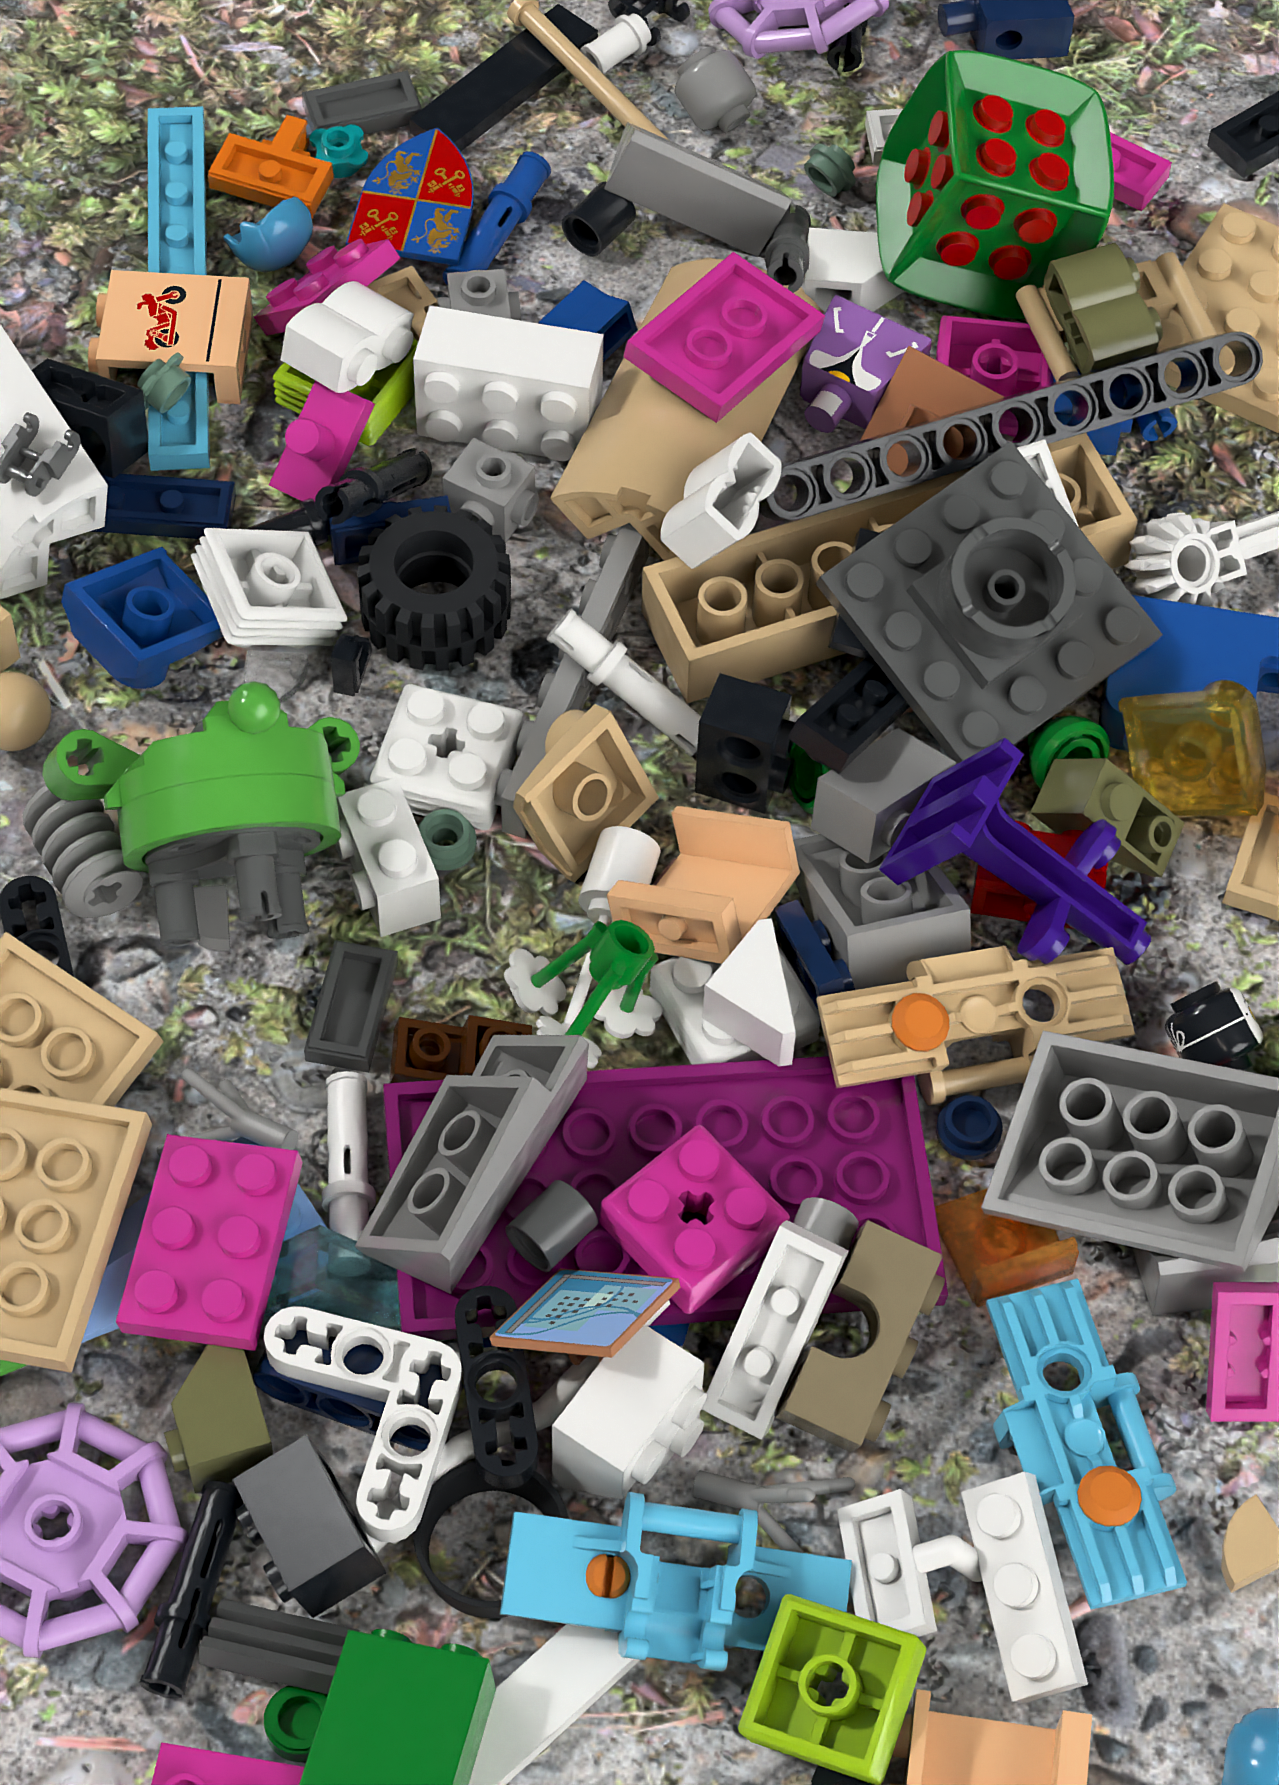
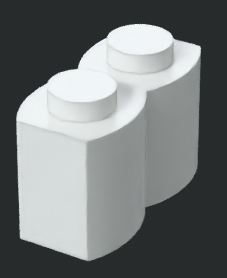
M357 281L347 282L334 290L323 303H314L305 307L289 321L285 329L280 360L336 393H345L357 385L362 386L366 384L373 376L375 370H381L392 363H398L407 355L413 342V333L410 330L414 314Z
M750 432L698 465L687 478L684 487V499L675 504L667 512L663 520L661 541L687 566L694 569L747 536L756 524L759 514V502L768 497L778 485L781 476V460Z

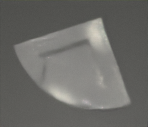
M247 650L242 684L252 681L265 683L276 692L282 704L291 698L304 683L309 670L308 654Z

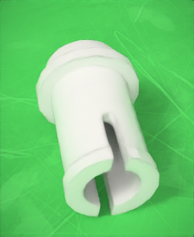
M633 13L627 16L623 14L615 19L614 27L591 43L584 45L580 51L605 74L607 70L631 54L641 55L647 49L646 44L651 41V32L639 15Z

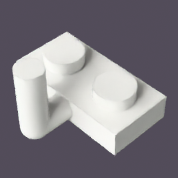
M902 1489L837 1509L845 1559L852 1560L850 1587L856 1616L920 1637L937 1631L926 1572L951 1566L974 1582L982 1581L978 1565V1554L975 1548L958 1536L947 1535L920 1543L912 1496Z

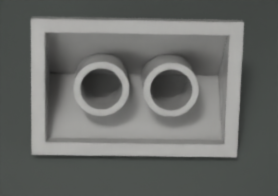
M627 122L604 188L609 192L756 257L761 253L792 200L775 187Z

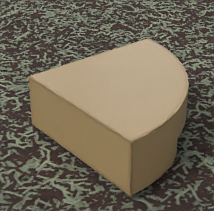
M1257 1494L1245 1501L1236 1510L1223 1538L1221 1569L1231 1593L1279 1569V1528Z

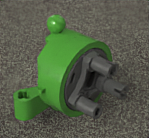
M252 681L241 684L234 689L228 701H217L204 719L198 721L191 733L154 741L142 754H137L93 730L79 729L71 731L60 740L47 756L43 764L42 775L47 788L52 794L62 800L104 799L105 810L117 809L124 865L136 871L149 873L150 884L155 891L161 945L175 947L190 945L200 941L193 886L197 885L199 880L236 877L240 904V921L253 922L256 920L255 916H259V921L267 920L268 938H291L309 932L301 877L307 875L304 857L334 845L341 838L336 797H341L346 792L344 781L339 776L355 763L360 750L357 733L349 723L340 718L327 717L319 719L307 729L288 726L287 713L280 709L281 703L276 692L265 683ZM71 755L78 757V765L86 764L89 771L85 775L78 774V765L69 767L67 760Z

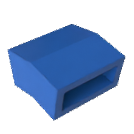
M585 280L538 322V324L604 334L603 362L638 330L629 301L607 295Z

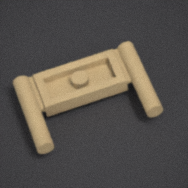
M1174 252L1164 253L1156 261L1151 262V260L1136 263L1140 275V289L1137 292L1147 307H1153L1157 311L1160 320L1169 318L1171 308L1177 307L1193 340L1217 335ZM1026 285L1020 288L1015 297L1056 382L1079 375L1064 342H1068L1066 333L1052 310L1045 286L1037 288L1035 285Z

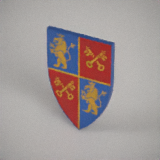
M439 128L426 131L405 141L386 155L372 170L360 194L346 246L358 239H362L365 244L389 239L400 257L458 266L474 205L473 181L469 167L460 150Z

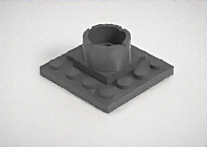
M1012 441L825 572L816 582L824 596L947 755L957 762L956 764L1003 738H1006L1015 746L1149 648L1163 635Z

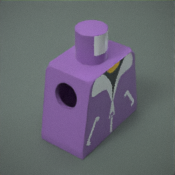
M835 295L825 313L821 331L813 338L802 366L800 396L804 401L810 403L804 412L807 422L816 430L824 433L832 432L841 419L866 429L908 345L930 356L932 339Z

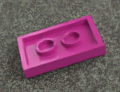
M732 252L627 341L623 357L717 423L821 331L825 315L741 256Z
M167 1134L116 1318V1323L122 1333L256 1350L303 1164L297 1150Z

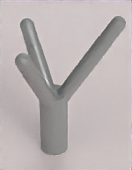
M186 1068L183 1070L182 1078L231 1118L230 1126L188 1137L217 1141H229L244 1137L265 1147L295 1149L298 1142L297 1131L252 1112L230 1080H222L219 1083L221 1090L219 1091L193 1069ZM164 1143L157 1147V1154L159 1156L162 1154Z
M699 1470L694 1481L692 1495L694 1498L739 1510L741 1508L756 1510L758 1513V1524L781 1550L804 1553L763 1507L764 1503L811 1502L815 1495L851 1491L855 1488V1480L851 1477L759 1486Z

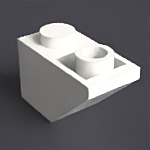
M809 228L807 244L809 247V269L805 273L804 292L824 311V315L835 295L874 312L904 292L890 283L884 274L879 257L877 233Z

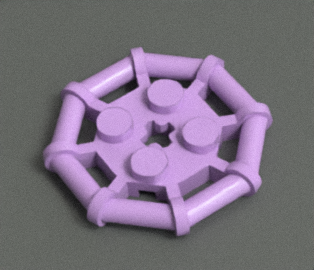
M713 0L709 5L708 12L711 23L717 28L725 29L742 45L745 55L759 59L765 56L766 53L802 50H816L818 54L829 51V44L871 16H882L889 7V0ZM755 10L759 15L751 24L742 14ZM796 25H808V26H809V28H796V29L777 30L779 27H783V26H796Z
M70 1402L66 1410L0 1427V1472L2 1473L0 1476V1582L30 1597L27 1618L0 1604V1637L22 1648L25 1657L40 1658L45 1650L119 1629L128 1633L139 1625L138 1614L175 1555L183 1552L189 1535L180 1525L165 1467L168 1453L159 1442L147 1443L86 1412L85 1405L82 1403ZM60 1440L59 1450L46 1454L48 1459L33 1464H29L28 1459L15 1462L10 1456L12 1453ZM81 1441L121 1461V1463L108 1471L77 1454L78 1447ZM135 1481H140L150 1522L127 1520L120 1492ZM60 1511L69 1514L67 1525L70 1531L64 1537H56L54 1540L42 1539L43 1531L37 1525L42 1516L54 1519ZM128 1544L147 1546L118 1592L107 1578L108 1574ZM93 1589L104 1603L47 1620L50 1601H73L81 1597L86 1591Z

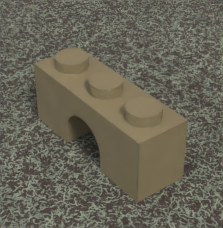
M867 1220L856 1232L830 1292L853 1303L863 1312L869 1326L867 1347L861 1355L853 1358L836 1357L814 1346L808 1349L802 1355L775 1418L850 1453L862 1445L864 1438L875 1442L891 1408L890 1403L881 1400L892 1375L900 1379L903 1378L918 1346V1341L909 1337L917 1315L920 1312L929 1316L943 1289L945 1278L936 1274L943 1255Z

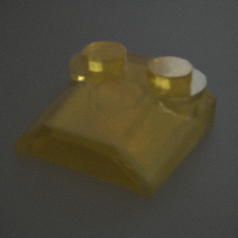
M1219 680L1208 684L1202 691L1121 698L1118 706L1119 712H1123L1133 781L1176 816L1258 815L1264 805L1266 761L1257 702L1247 688L1234 681Z

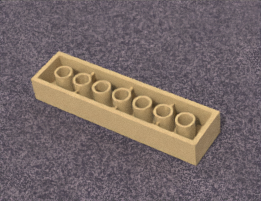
M1087 433L1047 444L1079 528L1111 569L1126 565L1132 547L1129 541L1134 538L1138 520ZM974 467L747 535L694 569L687 566L679 557L643 567L641 612L686 704L710 697L719 673L754 683L845 654V652L828 648L837 611L816 585L819 577L851 555L855 537L860 528L882 533Z

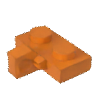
M286 115L273 141L263 139L262 142L229 133L211 165L207 177L209 188L271 207L277 206L283 200L297 197L308 207L311 218H313L334 178L333 166L331 162L310 157V152L306 151L310 143L309 138H307V120Z

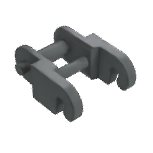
M27 412L23 416V422L27 424L26 428L15 423L1 443L5 451L0 457V483L6 484L11 479H15L25 484V491L28 495L36 497L46 488L52 477L58 480L61 478L79 450L80 435L68 429L64 434V439L68 441L67 445L56 441L51 449H45L42 454L33 451L28 447L38 433L39 419L36 415ZM26 458L36 461L30 472L20 468Z

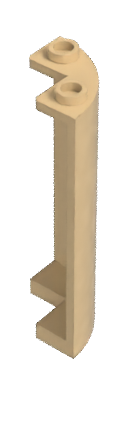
M707 257L671 267L639 330L724 259ZM756 267L767 275V270ZM800 287L799 290L794 292L795 295L803 299L805 302L816 308L821 313H824V311L808 295L805 294L802 287ZM809 342L717 423L630 361L623 358L550 499L587 539L630 523L664 561L678 557L661 541V526L667 512L684 499V487L688 476L698 465L747 433L751 432L762 442Z

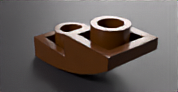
M468 1015L463 1027L399 1017L394 1028L389 1083L444 1080L446 1075L472 1076L493 1035H532V1025Z

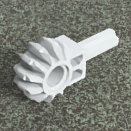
M1279 511L1239 525L1235 524V520L1210 522L1201 518L1192 519L1191 515H1186L1185 513L1167 514V517L1152 519L1148 523H1144L1143 536H1137L1129 541L1136 553V558L1124 567L1135 572L1137 577L1130 591L1137 594H1145V597L1211 606V593H1217L1219 590L1226 588L1223 582L1247 574L1244 560L1279 548Z

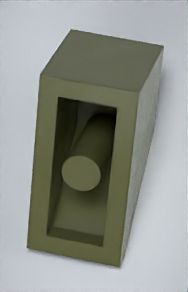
M207 1344L171 1402L176 1429L164 1432L174 1472L177 1473L188 1469L195 1493L201 1492L203 1485L208 1481L231 1483L233 1482L232 1479L273 1455L272 1442L244 1349Z

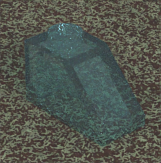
M318 1225L283 1241L265 1314L272 1317L280 1310L288 1307H307L401 1332L396 1269L363 1254L355 1247L356 1240Z

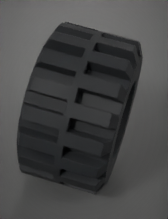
M434 505V511L423 512L421 506L408 509V516L403 518L394 514L385 520V530L375 527L368 535V546L361 547L358 556L359 566L357 567L361 620L364 630L370 631V641L378 650L386 647L387 657L397 663L405 658L410 660V668L423 670L425 664L436 665V671L449 670V663L457 661L462 667L474 663V654L476 652L485 656L493 650L494 638H503L507 631V620L511 618L510 556L506 554V544L501 535H492V525L484 519L473 522L472 513L466 510L459 509L454 514L447 512V506ZM428 582H445L458 587L442 594H424L412 590V588Z

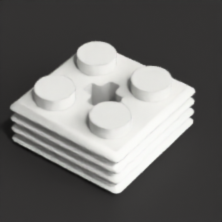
M223 528L204 529L205 536L199 538L201 545L195 546L197 553H192L191 558L217 618L222 635L228 644L241 648L251 647L252 645H287L296 649L306 646L333 645L332 638L338 637L336 630L343 628L341 622L347 621V616L309 532Z
M407 684L403 688L371 772L370 785L397 777L412 813L426 816L435 810L451 809L461 813L474 828L489 830L499 806L494 803L497 783L505 768L512 769L516 758V746L523 724V713L517 709ZM444 755H448V758H440V757H441V756H444Z
M777 943L796 1030L795 1051L819 1039L820 1016L816 1006ZM674 956L652 967L650 970L649 991L653 998L661 1003L663 1008L662 1014L692 1065L768 1060L702 1018L705 984L722 965L721 963Z

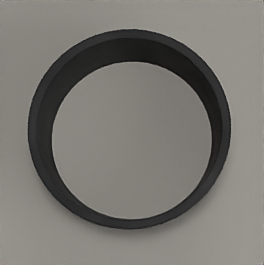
M501 1460L502 1466L516 1464L513 1461ZM473 1461L447 1472L432 1485L421 1521L413 1532L414 1548L417 1559L429 1583L447 1604L460 1612L475 1617H508L507 1615H500L502 1600L485 1601L463 1596L444 1585L432 1572L429 1560V1545L432 1532L438 1520L457 1501L469 1495L486 1491H501L520 1496L536 1506L544 1516L569 1519V1516L557 1490L538 1472L535 1471L531 1479L519 1487L502 1489L487 1483L480 1476L476 1463Z

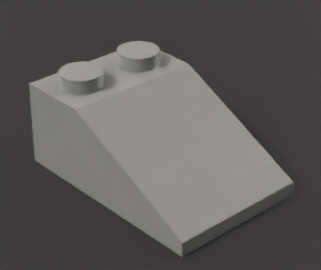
M821 834L793 840L800 871L795 883L809 920L813 922L820 919L823 923L832 946L833 955L830 957L833 961L840 958L844 960L851 974L855 990L909 981L907 966L912 961L971 951L970 908L938 865L897 886L879 870L889 851L868 864Z

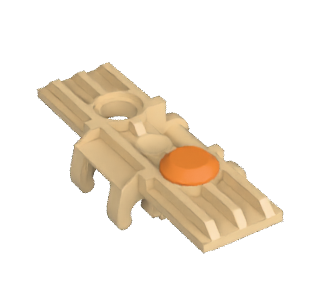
M1006 946L921 959L908 964L907 977L909 981L823 995L816 998L836 1088L917 1075L923 1099L928 1106L942 1104L946 1096L1018 1083H1022L1024 1086L1043 1031L1098 1042L1123 1039L1135 1035L1113 947L1057 956L1048 964H1043L1040 960L1027 961V959L1014 961ZM1040 990L1051 998L1054 1005V1014L1050 1021L1038 1022L1026 1014L1023 1007V997L1026 991ZM991 1036L993 1042L1008 1041L1010 1043L1014 1058L943 1070L949 1065L946 1048L954 1042Z

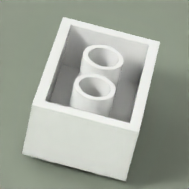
M429 305L413 358L417 435L431 437L443 442L455 441L469 444L472 438H475L504 452L514 451L548 457L555 461H570L602 400L604 334Z

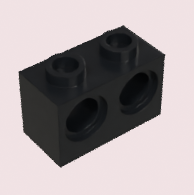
M48 358L31 370L69 428L80 435L81 446L100 474L114 479L148 452V435L142 389Z
M719 673L699 720L695 777L696 793L763 814L766 813L774 791L781 794L785 793L794 765V758L789 757L794 742L787 738L795 722L789 720L791 694Z

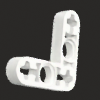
M298 1306L280 1310L270 1318L264 1332V1344L269 1363L278 1373L289 1378L386 1402L357 1491V1513L361 1527L370 1537L380 1542L392 1543L406 1539L416 1530L421 1521L462 1392V1366L458 1355L450 1346L439 1341L319 1310ZM297 1330L307 1331L308 1343L312 1346L301 1345L296 1354L286 1353L285 1343L281 1338L292 1339ZM329 1337H336L332 1344L331 1364L324 1365L322 1349L328 1350ZM361 1344L372 1345L383 1354V1361L380 1367L366 1375L355 1374L349 1371L343 1363L347 1352L354 1346ZM430 1364L441 1366L442 1378L445 1380H436L433 1383L428 1398V1410L417 1405L421 1393L419 1375L416 1373L425 1374ZM406 1425H417L424 1428L431 1439L427 1449L421 1454L412 1457L402 1456L396 1453L390 1446V1439L394 1432ZM392 1471L403 1476L400 1485L401 1506L406 1511L394 1510L390 1519L387 1520L379 1518L377 1505L372 1501L384 1502L392 1485Z

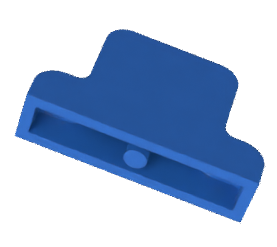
M1132 595L1163 635L1157 642L1104 680L1098 725L1106 731L1110 747L1124 750L1137 756L1156 755L1187 760L1200 766H1224L1235 763L1241 758L1254 719L1257 692L1279 694V617Z

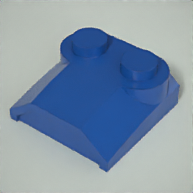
M163 547L156 548L64 585L61 603L70 622L72 634L115 680L131 688L146 689L161 684L167 676L169 664L183 659L223 637L207 595L172 561Z

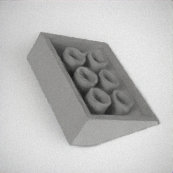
M1043 1031L981 1208L984 1214L1245 1272L1279 1206V1078Z

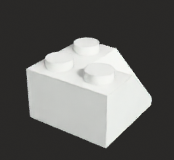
M644 1325L612 1358L604 1357L552 1425V1481L563 1489L622 1500L636 1480L643 1485L648 1483L655 1473H660L674 1453L684 1457L694 1446L704 1427V1421L699 1419L700 1411L707 1398V1393L702 1391L704 1362Z

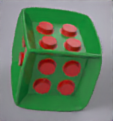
M953 50L948 51L936 60L919 82L894 123L885 142L876 179L877 238L879 257L887 280L903 291L938 303L1001 318L1026 319L1015 297L1017 291L1026 285H1035L1037 288L1043 287V281L1050 261L1096 248L1109 221L1114 200V167L1108 116L1099 93L1084 82L1068 75L985 52Z

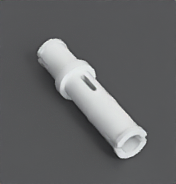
M571 608L556 624L546 640L554 643L589 672L587 679L595 686L603 683L644 719L648 720L684 749L688 756L694 755L697 750L698 727L701 716L673 694L670 689L625 654L627 651L625 645L618 640L612 644Z
M349 1071L337 1072L326 1079V1091L328 1093V1185L322 1191V1207L329 1213L330 1249L328 1250V1261L335 1267L352 1269L365 1266L371 1262V1257L363 1254L355 1245L369 1221V1212L375 1207L376 1191L369 1184L367 1078L360 1073Z

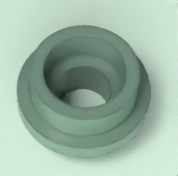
M818 143L810 150V159L804 164V169L810 180L822 192L834 197L841 190L849 191L855 185L856 179L852 172L855 169V164L842 148L834 144L828 147Z
M451 809L435 810L426 815L417 826L436 870L459 868L473 857L477 846L476 832L472 824L461 813ZM442 840H450L455 843L450 846L436 845L437 842Z

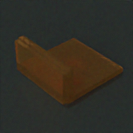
M988 1188L935 1206L938 1231L972 1303H975L977 1308L986 1305L988 1299L1026 1291L1072 1275L1079 1255L1078 1244L1074 1236L1060 1241L1055 1229L984 1214L981 1207Z

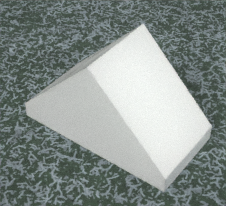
M772 918L756 922L707 981L704 987L702 1018L780 1067L792 1065L796 1030Z

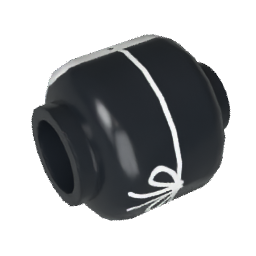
M1215 981L1170 1004L1174 1014L1167 1019L1165 1030L1179 1058L1242 1071L1253 1066L1248 1053L1260 1046L1263 1034L1240 990L1229 987L1221 989L1218 981Z

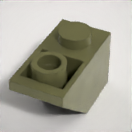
M1107 758L1054 759L1030 812L1056 834H1061L1067 830L1085 831L1094 822L1100 819L1106 820L1116 827L1115 836L1121 840L1119 850L1110 861L1151 877L1163 876L1185 824Z

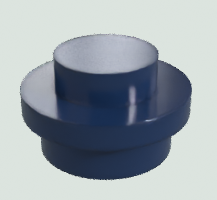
M974 1095L961 1096L949 1102L940 1111L936 1123V1135L940 1145L952 1156L963 1160H978L993 1153L1000 1143L1003 1131L1002 1120L992 1104L984 1098Z

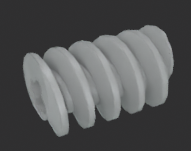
M46 785L32 796L23 811V825L30 837H32V843L40 856H42V862L50 875H52V881L60 894H62V900L70 913L81 918L103 917L126 908L136 899L142 889L143 877L139 871H133V869L124 865L120 835L114 832L115 825L109 815L104 813V805L100 799L62 800L52 794Z

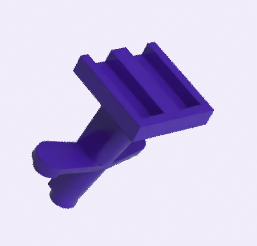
M1003 738L932 778L879 868L897 886L962 853L1037 903L1017 947V952L1028 960L1034 961L1038 959L1043 964L1053 961L1064 950L1070 939L1069 933L1064 930L1065 923L1102 948L1113 947L1115 956L1125 965L1135 962L1146 951L1151 942V935L1144 930L1147 922L1087 876L1092 868L1099 869L1106 865L1119 850L1121 840L1115 836L1117 831L1115 826L1104 819L1094 822L1078 837L1064 859L1009 817L1001 807L999 797L1024 755L1009 740Z

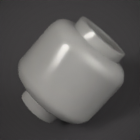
M712 46L707 47L692 55L678 68L677 73L680 77L676 82L674 92L698 128L711 130L720 127L723 133H727L743 124L750 117L751 113L747 107L752 103L756 95V87L737 57L731 51H716Z

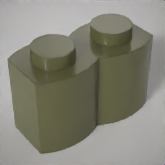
M1116 243L1050 261L1043 281L1052 310L1066 333L1072 356L1081 374L1156 352L1159 341H1161L1163 336L1160 317L1153 307L1146 306L1144 300L1137 292L1140 289L1138 268L1131 257L1125 258Z

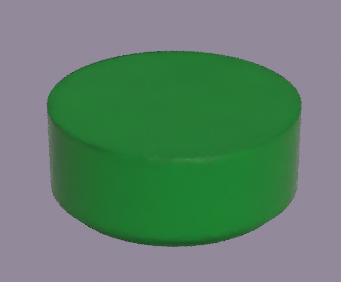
M288 1685L272 1696L264 1712V1729L268 1743L275 1753L289 1761H307L328 1694Z

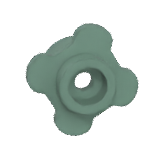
M179 352L171 356L167 363L161 359L155 360L141 375L137 386L143 390L145 410L152 405L161 414L165 413L180 400L188 389L192 378L179 367L184 359Z

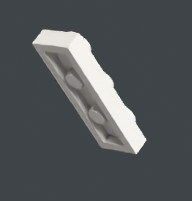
M788 1220L779 1226L708 1388L707 1398L702 1410L761 1440L769 1432L849 1250Z
M1024 1471L962 1491L961 1495L974 1548L978 1554V1565L1011 1701L1024 1704L1088 1685L1036 1476Z

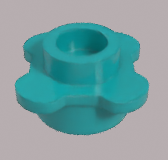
M357 125L335 126L327 130L319 128L314 130L309 136L310 145L316 148L317 155L314 158L331 162L334 178L352 176L368 162V152L362 149L361 146L364 132Z

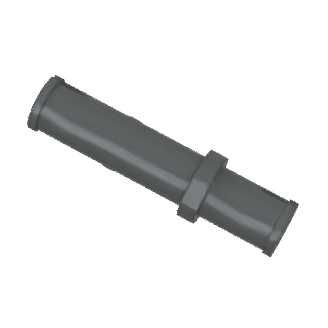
M789 205L775 229L773 240L767 246L764 259L767 275L782 286L788 285V290L792 293L799 290L802 286L804 275L809 269L807 239L811 219L807 210L800 205H796L795 213H790Z

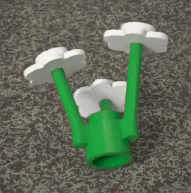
M617 920L609 926L597 921L585 938L551 963L543 956L534 958L529 951L522 948L516 949L509 957L511 967L504 972L505 981L510 986L518 1006L527 1013L532 1014L539 1010L544 1015L540 1016L536 1022L539 1028L536 1033L537 1035L582 1036L594 1017L597 1020L604 1021L606 1031L614 1037L624 1039L631 1037L634 1033L641 1036H649L653 1033L655 1022L660 1019L663 1012L661 1003L651 996L643 995L642 990L647 974L658 961V957L654 953L653 941L644 930L628 921ZM590 952L589 958L591 963L589 964V972L594 980L598 982V985L571 1025L567 1023L560 1024L551 1018L558 1011V1003L566 997L565 985L557 975ZM583 1037L589 1043L587 1067L593 1069L597 1065L602 1052L596 1044Z

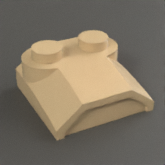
M596 704L587 712L578 709L566 711L553 722L545 741L546 755L518 789L513 804L514 810L538 850L568 880L574 883L588 870L602 830L612 826L630 828L659 799L612 712Z

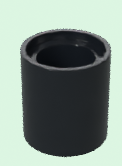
M606 181L599 183L562 219V229L570 244L581 253L591 257L598 256L636 218L633 202L605 190Z

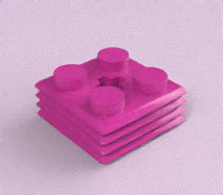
M948 315L941 317L936 360L1005 397L1053 382V374L1028 323ZM1006 410L999 421V431L1001 434L1015 437L1018 432V421L1012 412Z
M697 1125L605 1197L601 1203L599 1223L649 1276L679 1278L681 1288L671 1299L684 1313L691 1314L770 1249L779 1226L784 1221H789L790 1216L705 1127ZM687 1211L701 1213L706 1217L705 1225L697 1219H693L686 1224L682 1221V1215Z

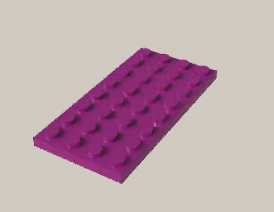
M829 1056L793 1058L792 1065L780 1067L769 1060L587 1071V1080L452 1293L449 1294L396 1269L401 1332L435 1341L456 1340V1305L466 1292L479 1286H495L506 1291L513 1298L518 1310L560 1268L649 1276L599 1223L601 1203L605 1197L697 1125L705 1127L786 1210L790 1216V1222L793 1223L804 1199L811 1197L823 1198L833 1201L853 1213L859 1223L857 1231L869 1220L942 1254L914 1075L836 1088ZM444 1080L383 1084L389 1181ZM554 1180H561L576 1189L587 1200L597 1216L598 1224L549 1272H543L528 1263L516 1251L509 1241L505 1229ZM687 1211L682 1215V1221L686 1224L693 1219H697L705 1225L706 1217L701 1213ZM768 1251L691 1314L684 1313L670 1298V1305L649 1326L739 1320ZM942 1257L936 1274L945 1278V1283L935 1306H944L948 1297ZM830 1293L821 1314L858 1312L861 1310L853 1303ZM491 1309L478 1311V1320L475 1324H479L481 1327L483 1338L490 1337L495 1332V1324L499 1320L494 1319Z

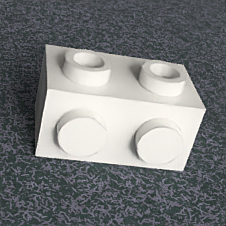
M395 777L348 791L345 795L337 797L341 838L335 843V847L340 859L349 857L355 872L350 874V880L356 901L361 910H370L380 937L441 919L439 878L398 778Z

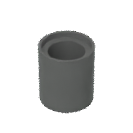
M554 1180L506 1226L505 1230L513 1247L528 1263L540 1271L549 1272L597 1226L598 1220L590 1204L576 1189L561 1180Z

